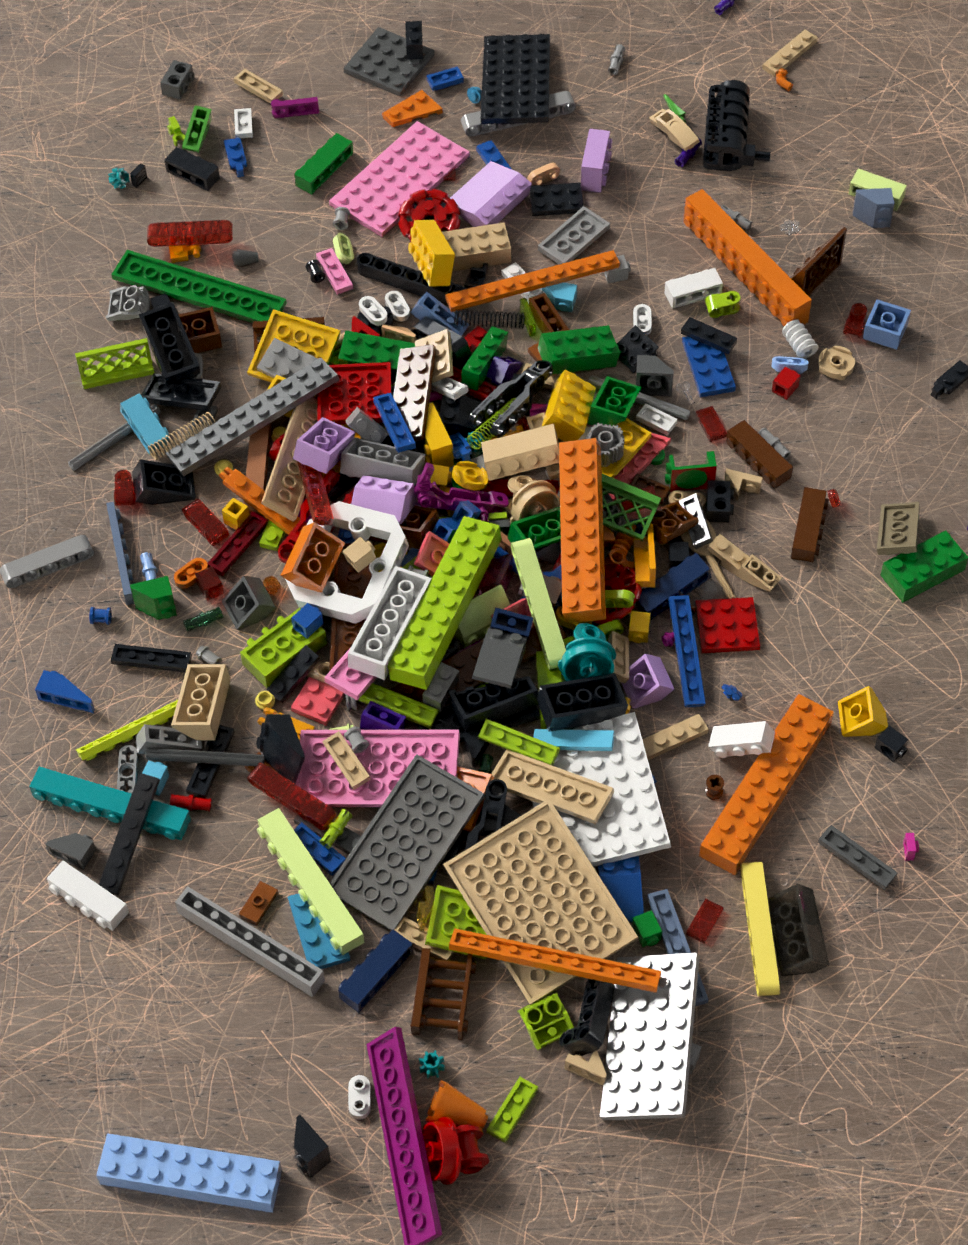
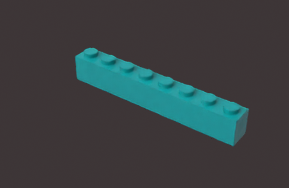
M40 766L29 786L32 796L37 800L51 801L57 806L64 805L77 812H88L94 817L108 818V820L114 823L122 822L132 795L125 791ZM153 800L143 829L151 834L158 833L164 835L171 840H182L191 821L189 810Z

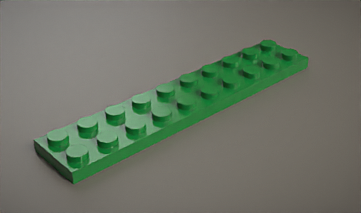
M126 250L111 274L113 280L136 285L137 287L144 286L149 291L161 295L167 294L168 297L203 308L213 307V311L251 323L254 321H268L273 309L282 312L287 304L285 298L130 250Z

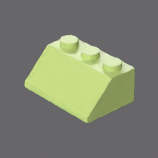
M501 584L471 600L454 634L464 648L486 636L492 622L490 615L494 614L495 607L503 609L510 605Z

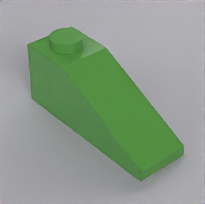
M195 105L182 149L199 153L210 127L211 109Z

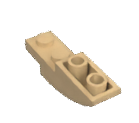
M661 109L649 117L653 125L665 132L672 142L685 151L692 149L700 142L686 123L670 109Z
M721 534L707 548L708 551L722 561L721 566L760 589L771 592L782 578L753 554L749 557Z

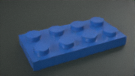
M682 337L683 347L699 396L706 397L734 392L736 386L725 353L690 337Z

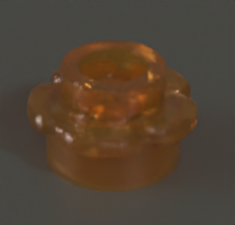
M273 576L266 577L262 582L269 594L277 593V590L281 587L280 582Z

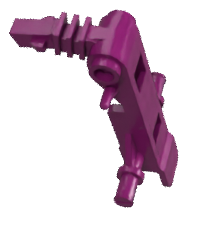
M427 462L422 474L417 476L415 492L418 504L424 508L431 507L455 511L460 501L469 500L482 511L478 519L489 522V513L503 512L501 507L509 505L507 495L501 492L473 491L453 487L450 488L449 493L443 492L437 487L436 482L431 483L430 479L434 472V466Z

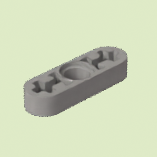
M125 745L119 751L117 789L125 791V783H128L130 789L128 793L132 794L137 781L138 753L134 746ZM131 752L130 762H127L126 756ZM126 769L133 770L130 776H123L122 773Z

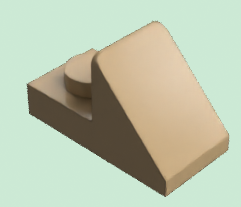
M726 469L724 481H730V488L734 489V498L738 501L741 490L760 494L763 477Z
M598 1051L592 1053L589 1062L580 1055L573 1056L571 1054H568L565 1060L566 1070L600 1085L605 1083L607 1074Z

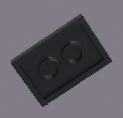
M580 182L531 186L529 194L532 216L574 214L584 206Z

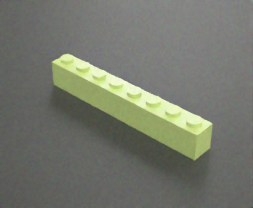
M278 808L259 818V828H257L261 839L267 840V847L271 854L277 855V862L282 870L286 869L289 874L288 879L290 883L298 887L300 898L303 902H308L310 905L308 907L314 918L318 917L320 920L319 925L324 934L328 933L330 935V942L335 950L339 949L341 954L344 955L363 944L364 936L362 931L281 810Z

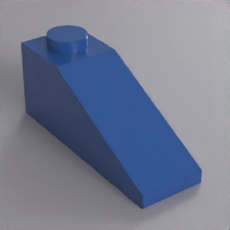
M43 670L35 688L38 700L94 713L95 709L92 700L66 677L56 671Z

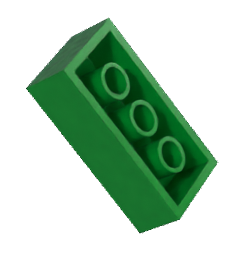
M609 325L541 333L537 347L542 360L552 363V375L561 374L565 369L569 372L616 367L620 355V350Z
M345 330L338 357V365L390 362L391 382H395L400 349L415 347V343Z
M945 530L918 544L917 552L901 553L883 562L880 576L901 602L904 603L965 571L968 556Z

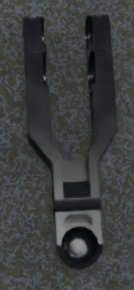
M545 360L535 361L515 380L500 384L471 412L468 418L469 425L478 429L512 397L518 396L510 404V407L498 416L499 418L492 425L490 433L499 438L503 437L532 408V397L543 387L545 381L553 373L552 363Z
M494 779L487 784L481 821L468 834L465 850L477 844L480 835L484 832H496L502 828L507 797V786L504 781Z

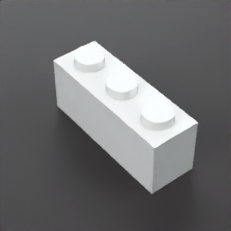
M715 268L703 270L666 281L665 295L673 309L705 300L711 294L722 293L723 282Z
M766 721L713 726L708 747L720 758L770 753L775 731Z

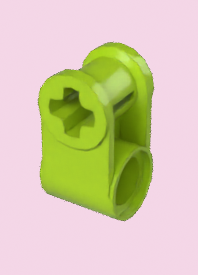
M736 291L711 294L705 298L707 310L711 318L736 314L740 310V295Z

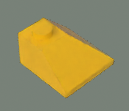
M870 686L838 701L842 736H873L888 727L886 710Z

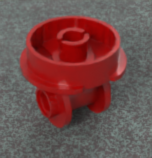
M440 1117L436 1122H428L424 1126L422 1134L432 1181H440L445 1185H450L456 1181L459 1172L473 1174L482 1170L489 1163V1156L485 1153H480L477 1140L483 1136L481 1127L470 1124L456 1127L450 1117Z

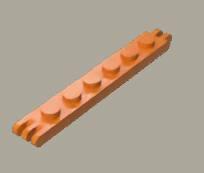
M226 467L224 472L219 474L220 478L223 479L222 483L288 535L300 521V518L297 517L293 522L262 505L261 502L265 491L237 469L232 470Z

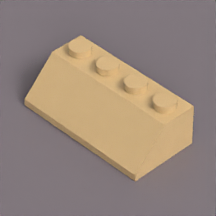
M554 424L481 442L489 481L559 463V441Z
M226 664L187 665L171 724L172 728L194 740L215 741L231 681Z

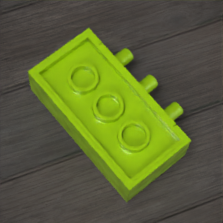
M301 607L286 618L279 616L276 620L278 624L273 628L264 627L261 631L263 635L254 641L252 638H249L246 642L248 646L240 652L242 665L266 688L273 683L305 645L314 652H317L327 644L326 632L322 627H319L308 639L293 629L291 617Z

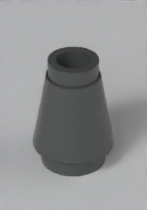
M240 249L232 252L233 265H238V267L259 261L258 252Z

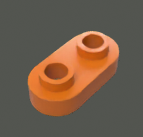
M195 558L177 570L174 574L175 585L181 589L192 586L208 573L207 561L203 558Z

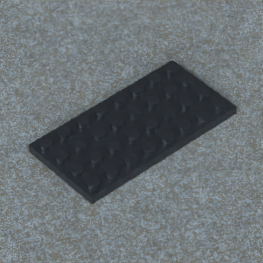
M550 34L484 36L481 124L549 123Z

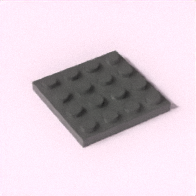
M378 27L343 69L344 73L401 96L433 58L435 52L433 49L423 46V59L407 60L406 38Z

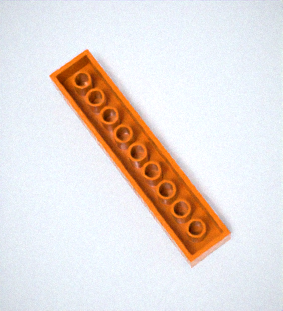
M703 189L686 197L683 220L685 225L695 233L696 237L700 238L706 247L711 249L716 254V257L724 262L727 268L737 276L738 280L743 282L749 291L754 293L759 298V301L770 310L771 314L781 321L783 326L796 319L804 325L807 324L812 299Z
M597 438L559 443L562 614L567 624L606 619L601 448Z
M800 694L797 695L775 729L771 752L758 755L701 843L699 857L736 875L741 863L745 861L830 727L834 711Z

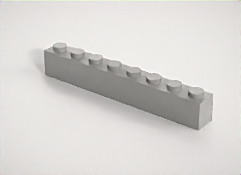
M187 886L175 901L177 912L311 997L316 994L325 982L322 969Z

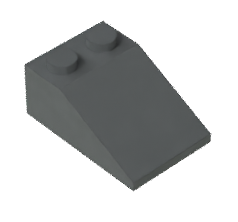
M489 628L484 638L472 679L511 688L524 657L527 637L517 633L512 634L500 629Z

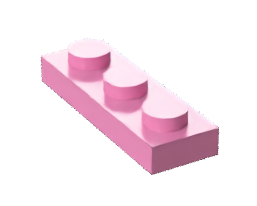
M330 248L316 253V259L319 260L336 294L352 290L353 284L334 250Z

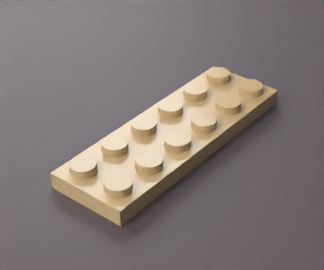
M506 749L492 772L494 779H500L505 782L507 792L539 804L550 799L556 810L595 825L614 794V788L508 749Z

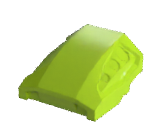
M557 993L517 1010L536 1050L559 1040L566 1030L574 1028Z

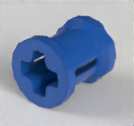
M111 607L107 609L90 608V624L95 622L111 624Z

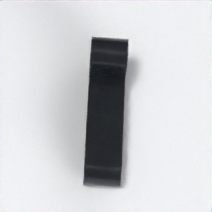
M427 317L411 327V331L416 334V339L418 340L448 329ZM448 329L451 333L453 366L462 370L472 356L469 344L464 337Z
M593 979L587 980L577 1027L566 1030L559 1039V1044L571 1055L583 1056L597 1051L603 1045L614 993V985L612 983Z

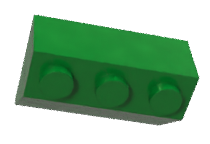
M607 376L591 405L587 424L594 426L599 423L603 424V426L605 424L613 426L625 421L641 391V387Z
M560 506L511 522L508 540L513 543L530 538L535 550L561 541Z

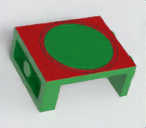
M714 451L706 453V462L701 465L675 467L673 455H669V463H666L665 484L671 487V492L676 490L707 489L708 480H715L717 464Z

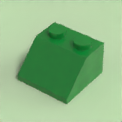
M168 576L130 584L137 610L158 620L177 616Z

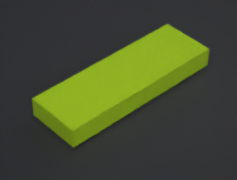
M519 1077L486 1132L506 1143L539 1090V1087Z

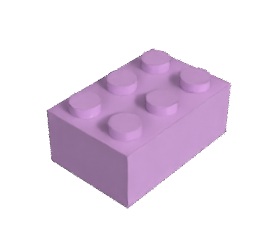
M589 129L581 166V190L601 193L602 186H606L607 176L605 174L609 171V163L607 161H611L612 151L609 150L612 147L610 131Z
M322 417L297 440L293 459L326 474L341 460V453L354 439L355 431Z

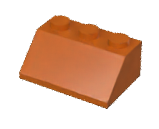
M315 522L303 526L280 576L296 586L320 593L323 592L345 542Z

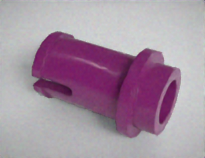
M666 632L662 636V642L665 647H672L675 644L673 632Z

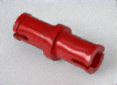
M171 794L169 805L187 808L189 811L196 809L210 812L212 799L197 798L194 795L181 796Z

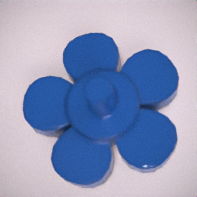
M723 684V693L728 699L732 697L733 700L739 701L742 698V693L735 686Z

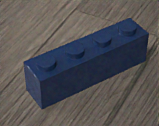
M697 553L688 556L677 567L669 569L667 574L661 578H656L655 588H643L636 605L642 612L651 613L650 620H652L670 607V596L687 595L712 578L711 570Z
M394 929L389 934L386 933L381 938L380 944L368 952L366 960L354 968L348 980L344 979L338 988L339 998L360 1013L413 953V944Z

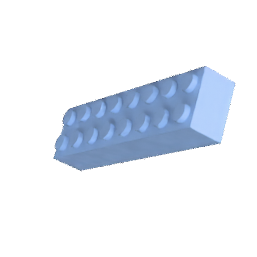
M107 1133L96 1176L100 1185L273 1213L282 1168L280 1161Z

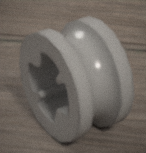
M345 694L347 711H350L351 708L357 710L356 700Z

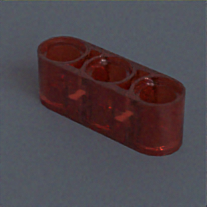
M197 498L182 508L185 518L212 546H215L229 536L225 525L200 499Z

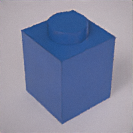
M309 603L291 617L293 629L306 639L323 625L321 610L316 606H311Z

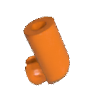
M781 68L776 74V83L785 90L790 91L793 84L787 81V70Z

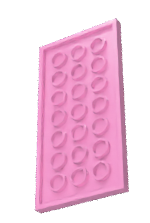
M417 121L329 200L330 206L335 209L338 207L349 209V217L383 237L400 221L398 214L404 200L407 201L410 195L416 191L435 189L470 157V152Z
M301 730L300 744L305 759L295 784L293 804L295 807H381L416 754L457 777L460 731L361 730V735L364 740L369 742V746L364 751L354 754L371 780L353 790L322 743V741L338 731L344 737L347 730ZM346 740V742L352 749V745L350 744L349 740Z

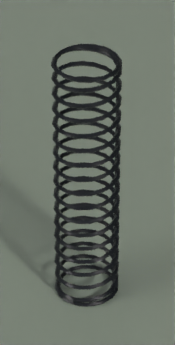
M456 309V311H455V325L458 326L459 313L461 312V326H462V323H463V313L465 312V326H466V325H467V314H468V311H467V313H466L465 310H463V312H462L461 310H459V312H458V310ZM472 310V311H471V314H470V311H469V318H470V320H469V326H471V315H472V312H473V316H474L473 326H475V316H476V312H477V314H478V324H477V326H478V327H479V317H480V313L482 314V327H483V319H484V314H485V313H486V327H487V325H488V314H489V313H490V327L492 326V315H493V313H494V319H495V320H494V327H496V316H497V313H498V317H499L498 327H500V317H501V313H502V316H503L502 327H503V328H504V317H505V314L507 315V325H506L507 328H508L509 314H511V328H512V325H513V315H514V314H515V329H516V327H517V315H518V314H519V329H520V328H522V329L524 328L525 315H524L523 312L521 313V315H520L519 312L517 313V315H516L515 312H513V314H512L511 312H509L508 314H507V312H505L504 314H503V312H501L500 315H499V312H498V311L496 312V314H495L494 311L492 312V314H491L490 311H488V313H487L486 311H484V313H483L482 311H480V312L478 313L477 310H476L475 313H474V311Z

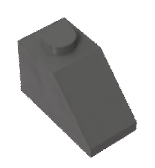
M73 833L47 841L45 844L50 855L83 870L96 851L93 839L85 834L82 836Z

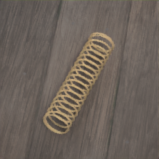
M206 412L205 415L202 414V417L195 418L191 423L180 427V430L176 429V432L169 433V436L166 435L165 438L162 437L161 440L151 445L155 447L157 454L162 458L155 443L158 444L163 455H166L164 449L166 452H169L163 439H165L171 450L172 446L176 447V445L170 438V434L173 436L176 444L180 446L179 441L184 443L182 438L184 441H187L190 435L194 436V433L196 435V433L198 434L201 431L200 427L202 428L203 426L205 428L209 427L208 424H213L208 414L212 417L214 423L215 419L211 413ZM188 424L191 425V427H192L194 433H193L192 430L188 427ZM181 428L184 429V432H185L187 438L185 437V435H184L183 432L181 431ZM177 430L180 431L182 438L177 433ZM174 432L177 434L179 441L174 436ZM166 437H168V438L170 439V442H171L172 446H171L170 443L167 441ZM159 441L162 442L164 449L159 444ZM148 445L150 454L155 460H158V456L152 446Z

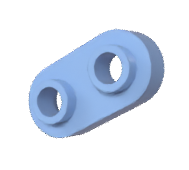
M776 356L772 358L771 366L777 372H781L786 366L801 374L808 370V360L797 357Z

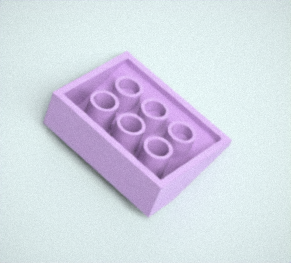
M491 161L450 199L455 200L460 210L459 216L471 226L497 224L529 195L532 183L519 172Z

